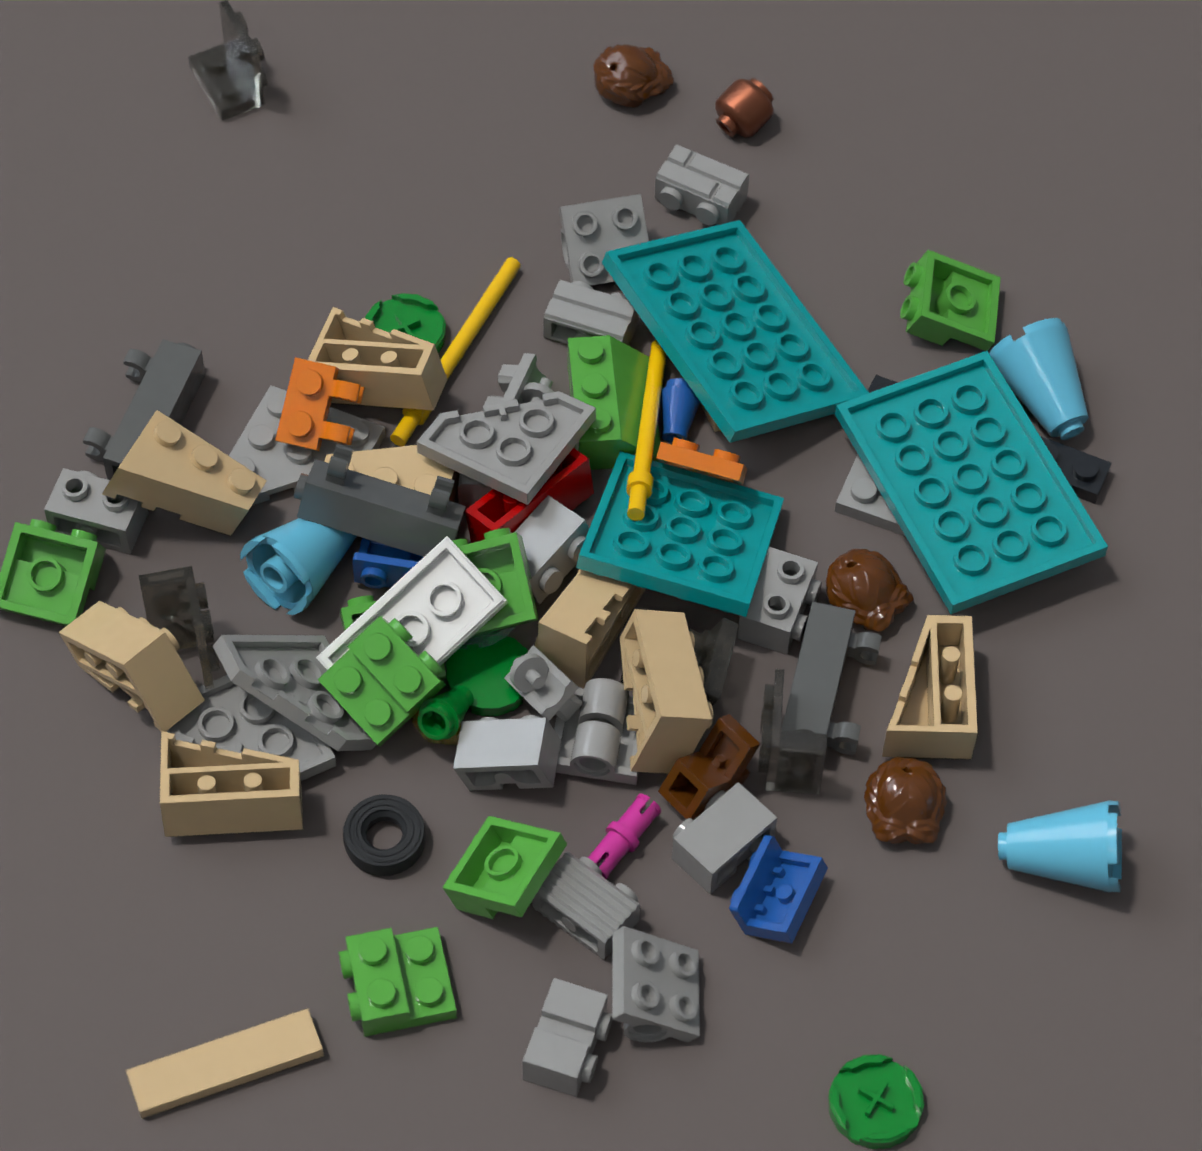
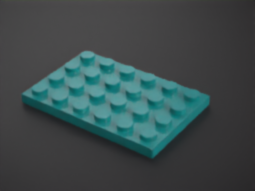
M741 220L606 251L602 261L603 266L729 443L835 414L837 404L869 393Z
M988 351L836 405L835 416L950 614L1106 556L1108 545Z

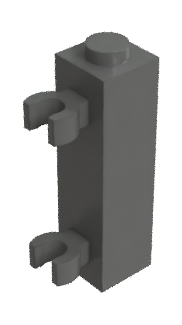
M164 339L153 358L143 351L129 349L123 361L124 365L129 366L126 377L141 383L114 437L101 429L89 427L83 439V444L89 445L85 453L86 456L94 460L104 461L107 480H111L156 410L178 424H182L205 377L202 350L196 349L187 343H174Z
M339 444L336 445L334 455L331 456L329 463L315 459L309 475L301 473L294 493V498L301 500L297 513L298 518L423 557L446 536L451 540H456L466 507L449 501L454 480L437 476L435 486L432 489L431 495L355 472L348 469L354 449Z
M812 601L777 751V758L784 759L792 765L821 767L825 746L832 747L846 755L856 754L861 726L852 722L834 723L831 720L846 656L853 657L863 664L876 665L882 636L872 632H852L855 610Z

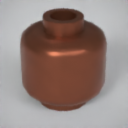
M751 78L749 81L738 79L716 100L715 109L719 116L716 123L731 137L736 133L745 138L752 137L772 117L773 95L757 79Z

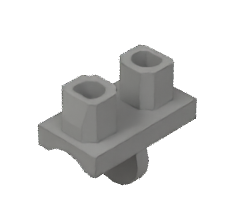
M524 353L519 365H502L498 374V384L502 392H505L504 397L488 396L484 405L517 399L518 404L542 400V394L554 392L551 389L553 382L538 370L536 355Z
M534 645L528 650L527 654L514 660L510 672L504 677L548 721L556 714L566 722L582 705V701L574 694L579 687Z

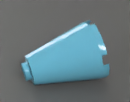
M1059 318L1044 319L1023 327L1025 335L1013 341L1011 335H1008L996 344L989 354L1012 391L1051 437L1060 436L1062 440H1067L1084 430L1083 424L1089 417L1068 328Z
M298 518L256 536L244 545L240 553V559L242 560L246 556L248 568L243 571L244 576L255 594L268 606L276 610L281 605L290 609L286 614L295 615L305 610L311 604L357 536Z
M1109 800L1008 823L1007 832H999L998 834L999 860H1007V866L1010 870L1105 892H1120L1119 880H1122V829L1117 828V816H1121L1120 801Z

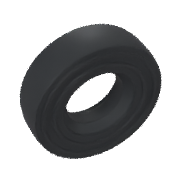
M388 794L371 796L359 802L348 814L343 828L344 847L351 861L364 872L377 876L396 875L413 866L421 856L426 840L425 824L417 808L406 799ZM390 821L398 825L402 831L400 842L390 849H378L368 842L366 835L369 828L375 823Z

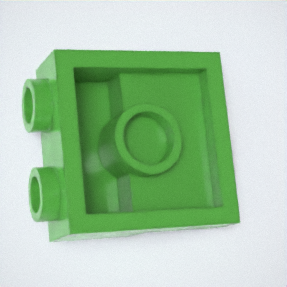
M927 250L917 263L912 262L905 273L904 285L911 287L910 295L904 300L900 311V317L907 320L906 332L942 346L949 338H953L988 351L995 343L1001 277Z
M31 519L30 525L15 522L0 571V610L63 626L69 625L83 613L89 589H95L106 548L96 542L97 535L86 531L72 529L71 535L55 532L56 525L42 520Z
M501 528L486 532L484 534L485 540L468 544L467 539L452 540L508 601L473 636L539 620L530 584L532 577L523 538L517 532L511 533L510 528Z
M381 616L347 646L349 650L318 678V681L379 746L384 744L416 714L424 701L434 697L446 685L438 676L443 671V668L426 650L418 655L408 644L413 638L411 633L396 618L388 622Z
M488 816L442 888L457 910L491 919L494 918L498 911L522 917L566 848L567 842L559 832Z
M438 927L393 935L392 928L345 937L347 950L338 952L343 979H353L355 992L347 994L352 1022L358 1020L362 1022L364 1037L457 1018V1010Z

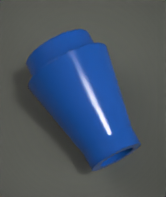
M673 378L667 381L666 387L661 391L662 438L669 443H672L674 438L687 440L688 432L701 403L684 378Z

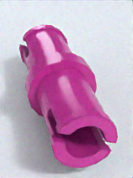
M639 793L618 821H612L606 827L605 832L607 835L587 857L597 865L604 859L599 868L602 872V877L606 880L626 853L636 850L640 845L639 837L653 820L661 814V808L655 801L651 803L643 814H640L650 799L645 794Z

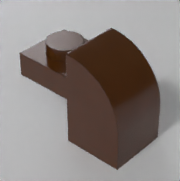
M730 714L720 717L699 751L677 759L658 792L685 819L692 818L694 820L705 811L707 803L716 793L721 790L727 792L738 782L741 785L751 773L746 767L761 743Z

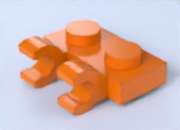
M295 357L275 441L315 451H320L322 439L351 446L355 429L350 426L327 422L332 398L361 404L365 387L337 380L339 368Z
M674 438L672 445L664 442L660 443L656 459L661 463L708 475L730 483L741 485L744 483L747 467L740 463L741 456L719 449H715L713 456L700 453V445L679 438Z

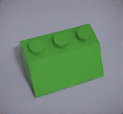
M610 335L568 338L567 369L570 396L596 408V420L575 445L577 451L589 458L591 470L614 468L620 451L636 455L649 356ZM657 421L652 460L660 462L656 459L660 446V435Z

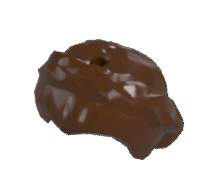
M618 44L614 47L609 46L594 62L595 88L599 95L626 107L636 108L640 106L650 96L663 94L674 82L672 71L661 61L660 53L651 47L643 48L627 44Z
M851 549L840 555L828 568L826 593L830 604L836 607L855 610L854 624L863 625L865 630L877 633L882 632L893 623L895 615L902 613L905 607L909 606L914 600L913 594L908 590L907 585L902 583L894 566L877 551Z
M895 757L879 765L878 769L869 776L866 782L867 789L864 794L866 815L872 823V831L876 839L892 844L905 841L913 844L935 842L940 832L939 823L945 814V807L947 805L945 797L946 787L941 783L938 774L928 762L919 761L914 758Z

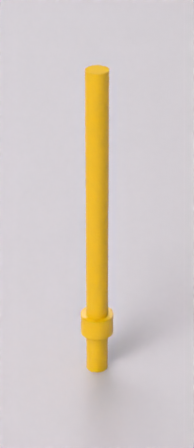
M513 257L506 259L441 358L447 380L521 268V264L517 259ZM404 408L402 410L404 416L391 434V441L398 446H405L416 427L425 423L432 410Z
M657 340L651 343L634 469L628 475L626 492L629 496L627 516L634 521H640L644 518L646 501L652 495L654 482L650 472L667 355Z

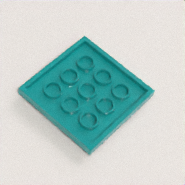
M620 451L580 550L576 568L598 576H605L633 584L640 588H647L678 597L682 600L706 605L723 612L747 617L784 498L652 460L650 472L654 478L652 495L646 501L644 518L640 521H634L627 516L629 496L626 492L628 475L634 469L635 455Z

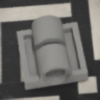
M641 194L559 207L562 225L561 245L565 264L569 269L571 283L582 281L592 286L615 282L602 264L606 251L649 242Z
M606 678L589 680L585 684V689L578 688L574 692L582 701V705L571 718L564 722L558 716L556 717L554 730L561 739L556 773L636 785L639 772H632L630 770V757L635 756L637 753L636 731H627L626 720L628 715H634L633 696H630L629 691L624 690V685L618 681Z
M626 926L613 932L612 1019L624 1023V1035L627 1038L639 1042H656L672 1037L690 1042L700 1036L698 950Z

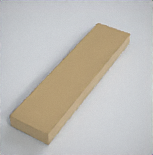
M307 1008L127 1069L126 1072L140 1116L144 1118L324 1056Z

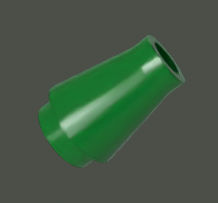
M456 685L451 690L424 701L419 708L417 718L418 726L422 733L433 740L453 737L457 733L468 709L474 703L472 692L465 686Z

